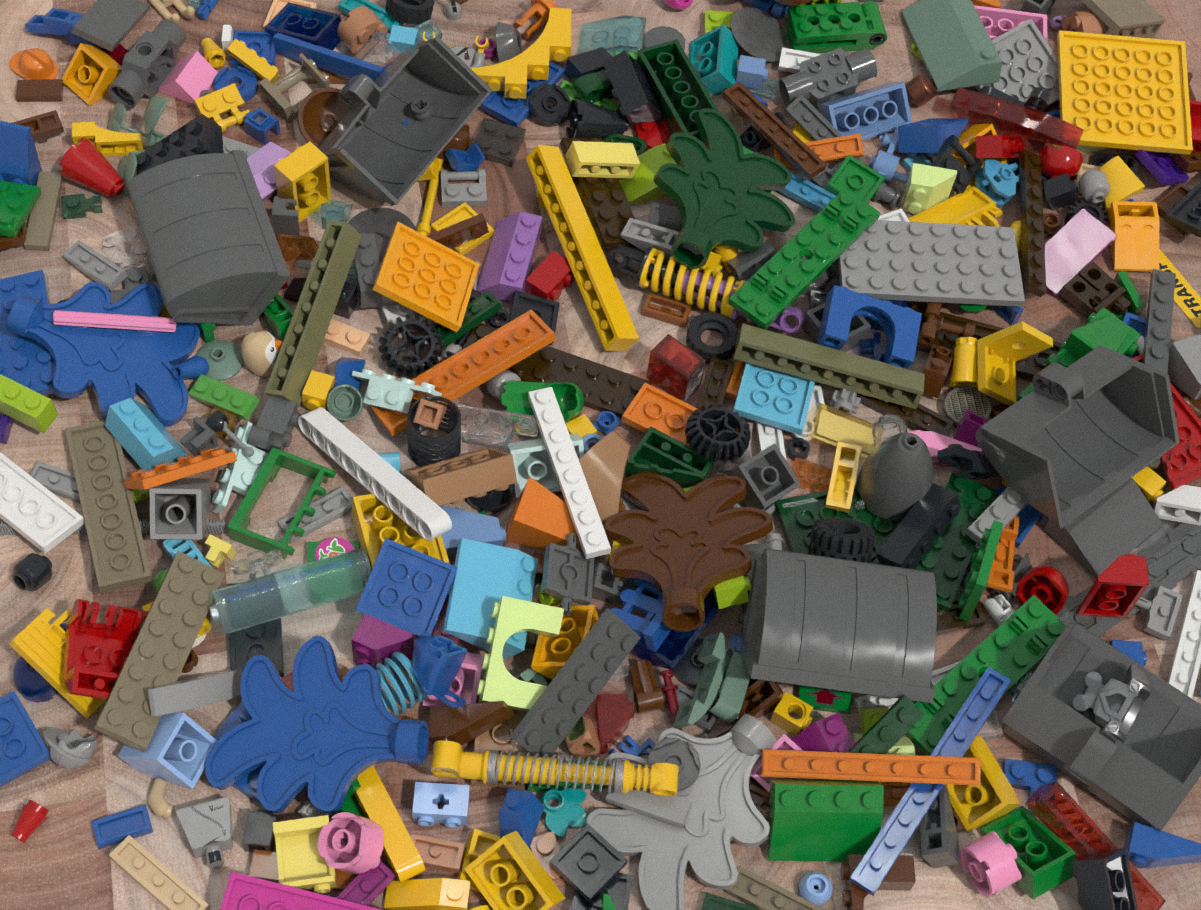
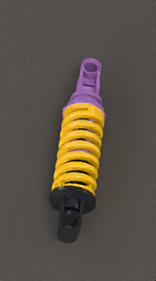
M618 245L607 254L606 260L609 267L637 277L636 287L648 288L651 285L653 292L658 293L663 290V294L666 297H670L674 293V298L677 301H682L686 298L688 305H693L697 302L699 309H705L709 305L710 312L717 313L720 310L721 314L730 317L732 322H735L739 316L746 318L748 322H752V320L728 304L729 298L748 280L737 281L736 284H733L735 280L733 276H729L727 281L722 280V272H717L715 277L710 276L711 268L708 267L705 268L704 273L699 272V268H688L686 271L687 267L680 265L679 268L675 267L676 260L673 256L670 257L668 264L663 262L665 252L655 249L653 246H649L646 253L624 245ZM616 252L623 256V262H618L615 259L614 255ZM789 306L784 312L777 315V319L770 327L793 333L803 323V312L799 308ZM786 316H794L797 319V324L788 323Z

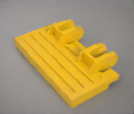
M973 186L965 190L964 193L948 198L908 219L910 222L999 227V222L994 218L1001 216L1003 211L996 207V202Z
M47 607L9 645L87 719L106 699L70 694L63 679L66 632L60 625L70 618L72 611L68 608L50 625L48 622L55 614Z

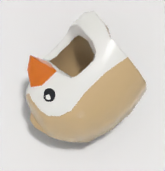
M258 330L245 335L240 352L246 367L257 376H271L276 356L280 352L283 341L276 339L266 330Z

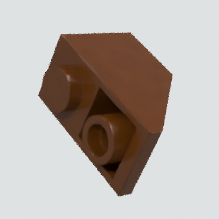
M932 345L922 372L925 374L924 394L935 398L939 397L954 357V352L942 346Z

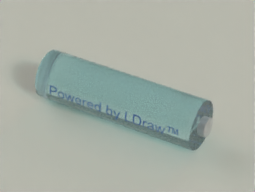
M359 548L214 590L212 595L215 605L209 606L213 622L221 623L225 635L360 595L365 589L372 570L364 549Z

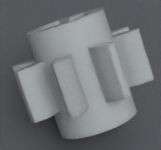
M845 388L840 389V392L835 390L830 406H834L836 414L847 417L851 415V412L857 413L861 398L857 397L856 392L848 391Z

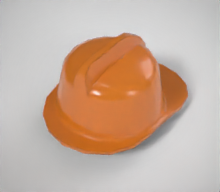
M26 49L14 54L10 59L9 65L11 70L26 80L55 79L58 75L57 64L42 49Z

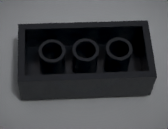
M199 115L137 155V175L175 159L199 154L224 153L222 127L205 115Z

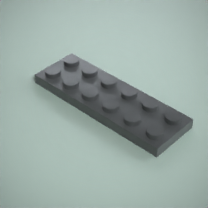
M607 608L510 737L533 756L536 753H539L540 757L548 754L550 758L641 637L613 611Z

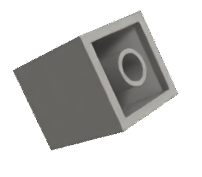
M1201 334L1173 342L1169 349L1167 373L1169 379L1194 400L1201 398Z
M181 478L149 488L150 539H203L211 505V478Z

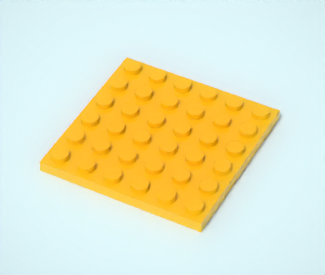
M1059 30L1057 34L1061 144L1191 154L1193 146L1185 41Z

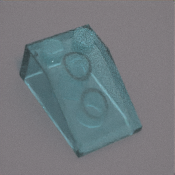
M624 15L582 24L577 54L603 47L612 57L616 55V51L637 52V50L643 47L647 18Z

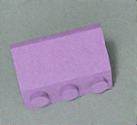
M269 142L247 157L263 203L277 194L274 165L280 159L291 154L288 150L272 142Z

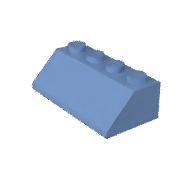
M890 82L817 104L820 114L842 136L860 133L861 140L894 131L896 126L912 123L905 82Z

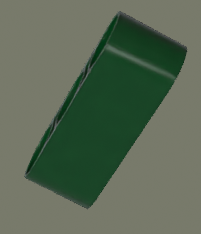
M606 69L583 75L576 79L573 84V89L584 101L596 103L605 98H614L611 91L614 87L607 81L604 75Z

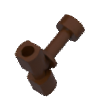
M927 303L923 318L926 322L922 325L918 343L932 346L935 333L939 335L940 331L962 337H973L976 325L966 323L965 327L943 322L944 317L939 316L942 303Z

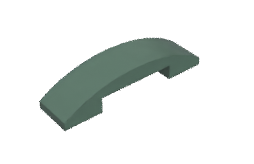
M721 632L704 638L697 659L705 665L692 701L680 704L672 726L676 729L690 726L697 722L710 708L719 691L726 660L725 638Z

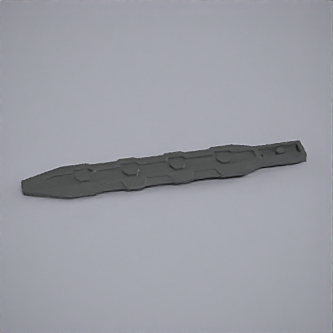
M1182 523L1168 532L1162 540L1148 549H1142L1135 554L1136 556L1146 557L1149 585L1141 595L1142 598L1151 601L1156 589L1160 585L1172 590L1177 586L1178 582L1196 570H1201V526ZM1091 585L1076 596L1067 598L1063 609L1055 615L1066 626L1074 620L1100 638L1105 634V631L1125 618L1077 616L1076 610L1092 587ZM1135 605L1126 618H1130L1139 612L1141 608Z

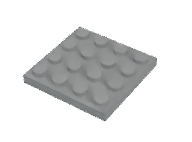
M1032 19L991 40L1002 60L1000 80L997 83L975 86L979 93L983 86H991L1024 102L1033 88L1040 87L1046 89L1052 95L1047 107L1059 100L1058 58ZM989 107L1004 131L1020 123V121Z

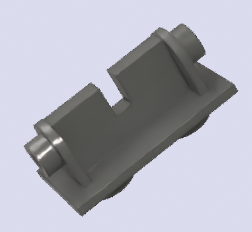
M1026 553L1023 558L1018 554L1013 556L1012 571H1014L1012 592L1009 593L992 588L994 596L1002 594L1009 603L1014 597H1017L1019 580L1032 568L1029 553Z

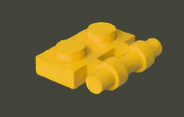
M235 83L194 100L199 114L205 115L220 125L222 132L232 125L243 124L246 114L250 112L248 109L242 112L238 110L239 107L244 105V101ZM229 111L232 115L226 119L220 117V115Z

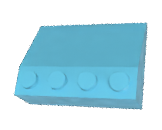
M464 538L459 539L455 566L458 569L451 584L443 631L489 651L490 644L486 643L489 628H494L495 618L491 617L494 602H499L502 596L532 602L538 559L517 549ZM527 632L513 634L507 639L503 647V658L507 659L525 650Z

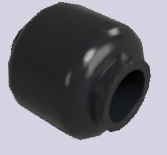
M31 553L15 564L12 576L13 581L21 590L34 592L52 579V563L46 556Z

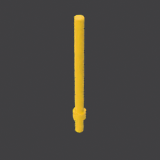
M437 158L439 160L436 179L429 181L421 223L417 226V232L425 236L430 235L431 231L430 220L444 158Z

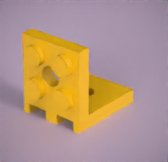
M1022 321L977 340L978 390L1008 406L1015 404V362L1053 347V338Z

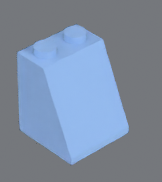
M174 712L161 716L145 752L124 744L118 756L139 772L193 789L205 769V762L209 752L217 740L185 713Z

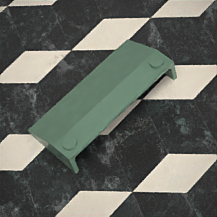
M920 0L901 11L904 22L937 92L999 82L1002 60L971 0Z

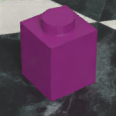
M966 409L954 431L953 439L977 447L976 431L987 423L988 419Z

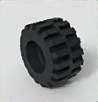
M836 517L820 519L812 525L808 554L871 563L875 532L867 525L851 519Z

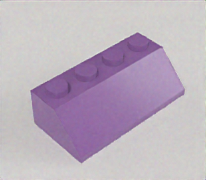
M518 212L497 221L477 287L481 294L489 291L498 300L512 302L515 290L525 292V279L530 275L542 233L543 216Z

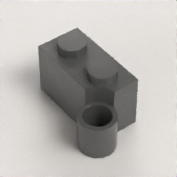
M269 395L256 426L254 425L250 430L248 444L268 452L271 451L272 447L284 451L285 447H289L292 440L291 432L293 427L298 426V417L301 416L298 413L297 403Z

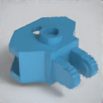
M990 158L983 163L982 168L975 171L974 184L981 192L996 202V207L1004 206L1016 194V185L1020 184L1019 175L1015 176L1013 173L1018 168V165L1016 163L1010 165L1007 163L1002 164Z

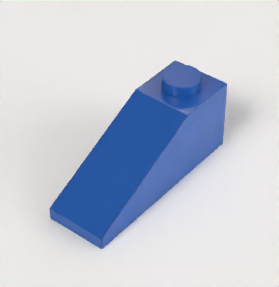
M1134 822L1126 832L1124 848L1127 849L1129 864L1135 868H1155L1201 862V843Z

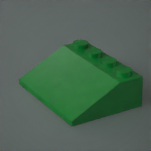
M770 779L768 860L845 862L849 854L865 855L881 831L884 786L878 781Z

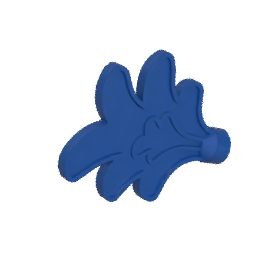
M98 282L85 284L71 299L57 304H43L22 294L18 296L9 314L6 330L25 338L29 337L36 340L50 352L56 369L52 387L55 395L67 399L76 398L83 394L88 386H91L96 395L100 414L106 419L110 405L128 398L134 399L135 390H137L148 402L156 418L163 426L168 427L177 424L186 414L188 405L187 388L183 379H176L173 376L172 368L174 365L185 361L196 349L201 328L199 323L176 322L175 332L53 324V312L55 310L159 317L162 308V297L156 285L153 283L139 285L123 299L112 304L109 290Z
M314 636L301 647L294 660L292 673L294 692L285 685L275 664L266 656L255 655L248 660L242 673L240 691L243 704L252 719L233 727L215 743L205 762V774L213 787L225 790L248 773L263 766L257 779V795L265 809L275 814L281 813L298 793L308 786V797L311 803L320 811L333 814L342 808L351 784L367 768L383 762L422 765L428 751V724L426 721L400 720L391 715L382 699L379 673L368 664L357 665L350 669L342 682L331 644L322 636Z

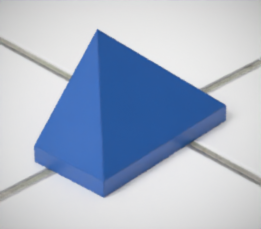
M341 357L336 365L335 387L341 384H348L354 386L360 392L362 380L351 375L353 371L362 372V369L365 368V360Z

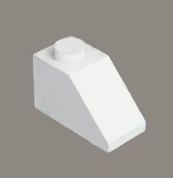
M1182 485L1158 497L1154 509L1158 518L1201 526V487Z

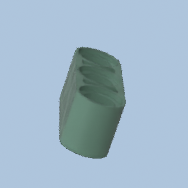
M733 648L726 651L723 679L719 691L708 711L728 724L732 723L739 715L750 681V675L742 654Z

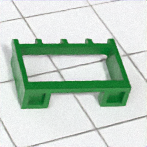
M272 447L228 525L230 539L283 560L286 559L287 555L292 556L295 549L288 546L293 535L299 537L304 535L305 531L298 527L304 515L314 516L316 511L309 506L315 495L325 496L327 491L320 487L321 483L326 484L328 478L333 479L336 472ZM283 467L315 480L282 541L278 542L249 531L247 528L250 524L249 516L269 481L273 483L280 468Z

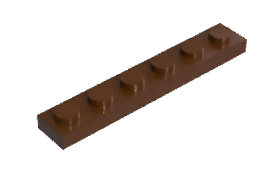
M740 82L723 91L722 98L808 180L825 170L826 163Z

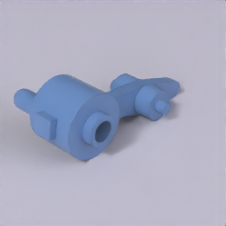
M896 126L893 135L886 133L885 136L880 135L881 146L887 147L888 150L887 152L879 150L877 156L872 155L868 167L886 177L884 181L890 183L893 179L905 184L907 183L908 176L895 171L900 157L893 155L894 151L899 152L898 126Z

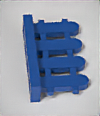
M633 578L635 585L638 587L636 591L631 589L622 591L620 599L625 606L622 610L618 608L610 610L641 638L644 637L647 649L656 652L672 630L663 622V595L652 583ZM648 590L660 596L658 599H654L644 595V593ZM635 609L647 615L643 619L631 614V611Z

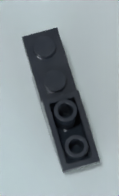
M950 444L948 448L937 451L938 461L955 466V476L973 480H984L1000 475L990 463L983 450L979 452L963 448L960 444Z

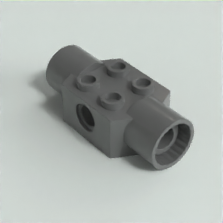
M162 20L152 32L146 30L136 40L134 47L123 58L122 71L108 88L109 95L116 103H122L125 108L132 109L143 96L151 98L157 94L160 85L176 65L177 52L186 41V36L178 25L168 20Z
M838 48L802 61L798 73L779 79L781 97L788 107L802 94L818 109L817 104L854 94L858 83L876 77V61L868 48L851 54Z

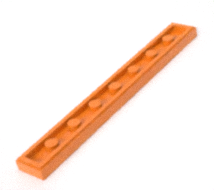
M763 749L762 777L980 786L981 758Z

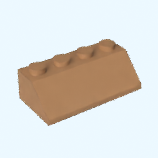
M492 447L402 472L406 479L441 508L442 505L448 503H462L465 501L464 498L471 496L474 498L483 497L491 490H506L509 488V485L517 483L513 455Z

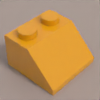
M80 43L62 79L63 83L88 105H93L109 94L108 88L122 71V67L98 46Z

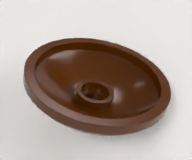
M332 87L317 89L307 95L299 107L297 122L300 133L307 143L310 141L317 148L320 147L350 110L338 97L340 89ZM324 121L330 123V128L325 127Z

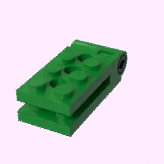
M867 1L862 4L860 2L788 7L789 18H786L785 26L791 49L811 53H827L838 48L843 49L845 52L859 51L865 48L874 50L875 47L884 44L887 40L878 4L874 1Z

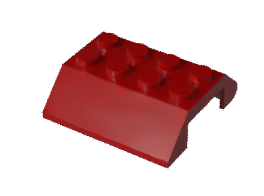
M76 599L66 630L63 679L70 694L107 700L148 611H142L141 613V610L121 606L115 608L114 605L108 604L101 623H97L99 603L92 601L90 604L87 600Z

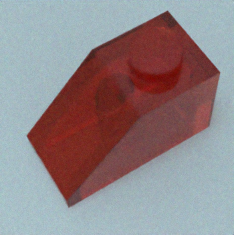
M627 693L596 696L594 706L597 734L600 741V754H606L628 729L630 718H634L633 702H628Z

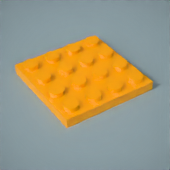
M397 222L393 228L372 290L458 332L464 319L480 264Z

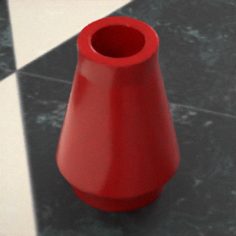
M29 800L27 805L23 804L11 836L25 843L47 819L46 815L49 810L32 800Z

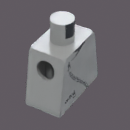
M229 797L176 810L194 857L206 856L209 868L223 865L225 861L222 851L233 848L232 809Z

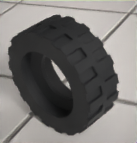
M387 0L385 10L389 16L399 22L410 25L425 24V22L431 19L434 0Z
M704 312L701 315H697L690 322V326H688L686 337L688 351L698 361L705 362L706 364L710 363L711 357L724 360L730 359L735 352L739 334L735 322H732L730 317L716 312ZM705 330H715L723 335L724 341L719 346H709L702 342L701 334Z

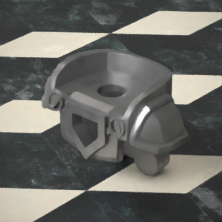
M1134 662L1127 670L1126 684L1111 678L1104 686L1102 685V677L1098 672H1089L1084 680L1088 687L1085 694H1079L1073 698V708L1077 711L1083 712L1088 708L1093 709L1095 723L1104 727L1099 733L1113 743L1117 739L1122 743L1125 742L1133 721L1153 690L1149 687V682L1144 672L1136 667L1137 664Z

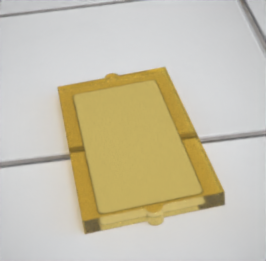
M819 403L817 405L816 415L812 419L814 425L811 437L837 446L838 441L862 446L860 456L868 458L870 453L882 443L883 427L825 404Z

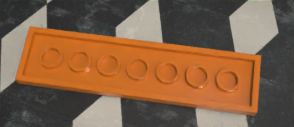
M531 309L412 380L418 386L421 385V382L434 385V390L442 393L441 397L454 401L557 339L555 333ZM413 393L409 409L416 401L427 397V395ZM369 405L372 412L392 437L407 429V414Z

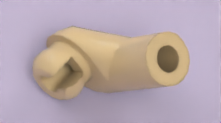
M155 779L148 798V805L156 816L169 818L174 811V807L172 804L167 803V800L163 797L167 782Z

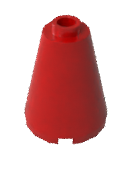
M86 137L79 139L82 143L78 146L73 144L64 154L59 164L63 168L58 170V173L107 197L119 196L125 187L123 185L124 179L91 140Z

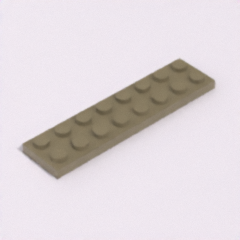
M106 420L65 429L100 593L152 581L132 490L126 489L123 480L128 478L122 447L105 426Z
M180 551L175 554L95 724V730L145 752L162 716L151 717L148 689L178 680L209 611V606H211L225 574Z

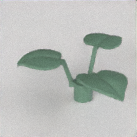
M158 96L150 98L143 118L145 133L123 124L126 108L122 103H116L107 130L120 132L122 128L132 133H141L146 138L145 145L150 148L167 137L163 133L154 130L170 100ZM145 150L131 151L120 162L117 172L124 179L123 185L125 187L123 192L127 195L126 184L134 177L137 167L136 155Z

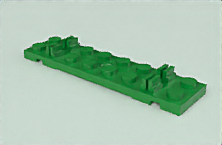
M844 188L729 298L728 304L763 329H766L777 319L779 313L784 312L840 255L863 235V231L866 228L869 229L879 219L880 212ZM808 257L809 260H803L801 258Z
M1033 595L934 686L933 703L920 701L915 703L924 715L906 735L926 756H930L980 680V673H984L990 667L1010 679L1011 683L1005 691L1006 693L1048 653L1067 626Z

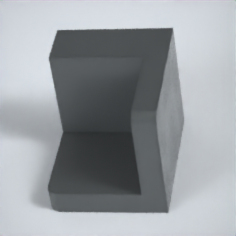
M198 416L194 417V429L181 439V444L196 456L200 455L201 450L213 447L215 449L218 446L216 433Z

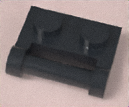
M951 135L944 142L931 166L957 170L952 189L959 194L964 193L975 171L979 170L982 166V162L978 158H974L959 143V139L955 135ZM952 150L967 163L966 168L951 154Z

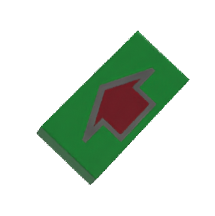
M799 685L798 698L814 707L813 710L849 714L851 692Z

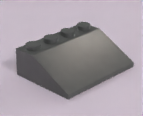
M1130 478L1063 528L1055 527L1048 520L1044 531L1097 579L1120 555L1131 553L1163 524L1134 479Z

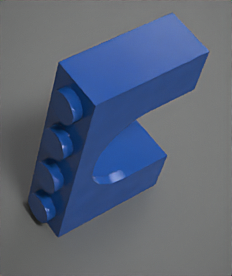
M834 285L826 295L817 344L840 350L848 340L851 319L858 316L869 317L879 323L886 334L887 344L883 362L908 369L914 362L922 313L908 307L892 304L887 300L873 298L865 293L851 291L844 286Z

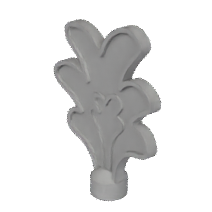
M744 714L729 733L718 738H698L676 728H669L661 733L658 743L663 739L679 738L692 744L699 754L701 767L698 778L687 789L677 791V796L692 800V805L683 828L628 809L600 808L591 812L587 817V824L595 829L623 856L641 855L639 886L647 910H685L684 882L688 864H690L697 879L706 886L720 890L732 888L738 881V872L731 853L730 841L733 840L743 847H755L767 840L770 826L751 799L749 780L753 769L762 759L763 749H771L777 740L774 734L755 717ZM615 752L608 756L610 766H612L615 758L629 760L631 764H635V767H638V764H642V768H645V765H647L646 759L632 754Z

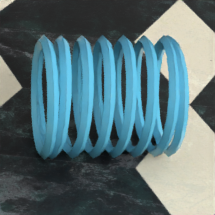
M395 651L392 653V660L384 658V665L381 663L376 664V671L381 678V687L385 691V693L382 691L384 705L387 710L388 705L394 711V717L398 718V713L405 714L407 708L412 709L415 703H421L422 699H427L428 695L424 693L413 673L411 661L404 654ZM399 661L402 663V665L404 666V668L407 670L408 674L410 675L411 679L413 680L414 685L410 682V680L408 679V677H407L406 674L404 673V671H403V669H402V667H401ZM391 667L395 670V672L397 673V675H398L399 678L401 679L403 685H402L401 682L398 680V678L396 677V675H395L394 672L392 671ZM384 674L387 676V678L389 679V681H390L391 684L393 685L394 689H393V688L391 687V685L388 683V681H387V679L385 678ZM404 695L410 699L411 704L406 703ZM396 701L402 705V710L397 707Z

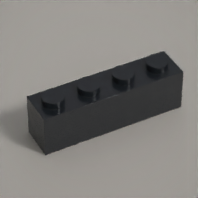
M932 483L927 494L914 504L876 553L879 564L916 570L921 559L930 552L932 545L945 532L947 525L953 517L958 515L961 505L957 493Z

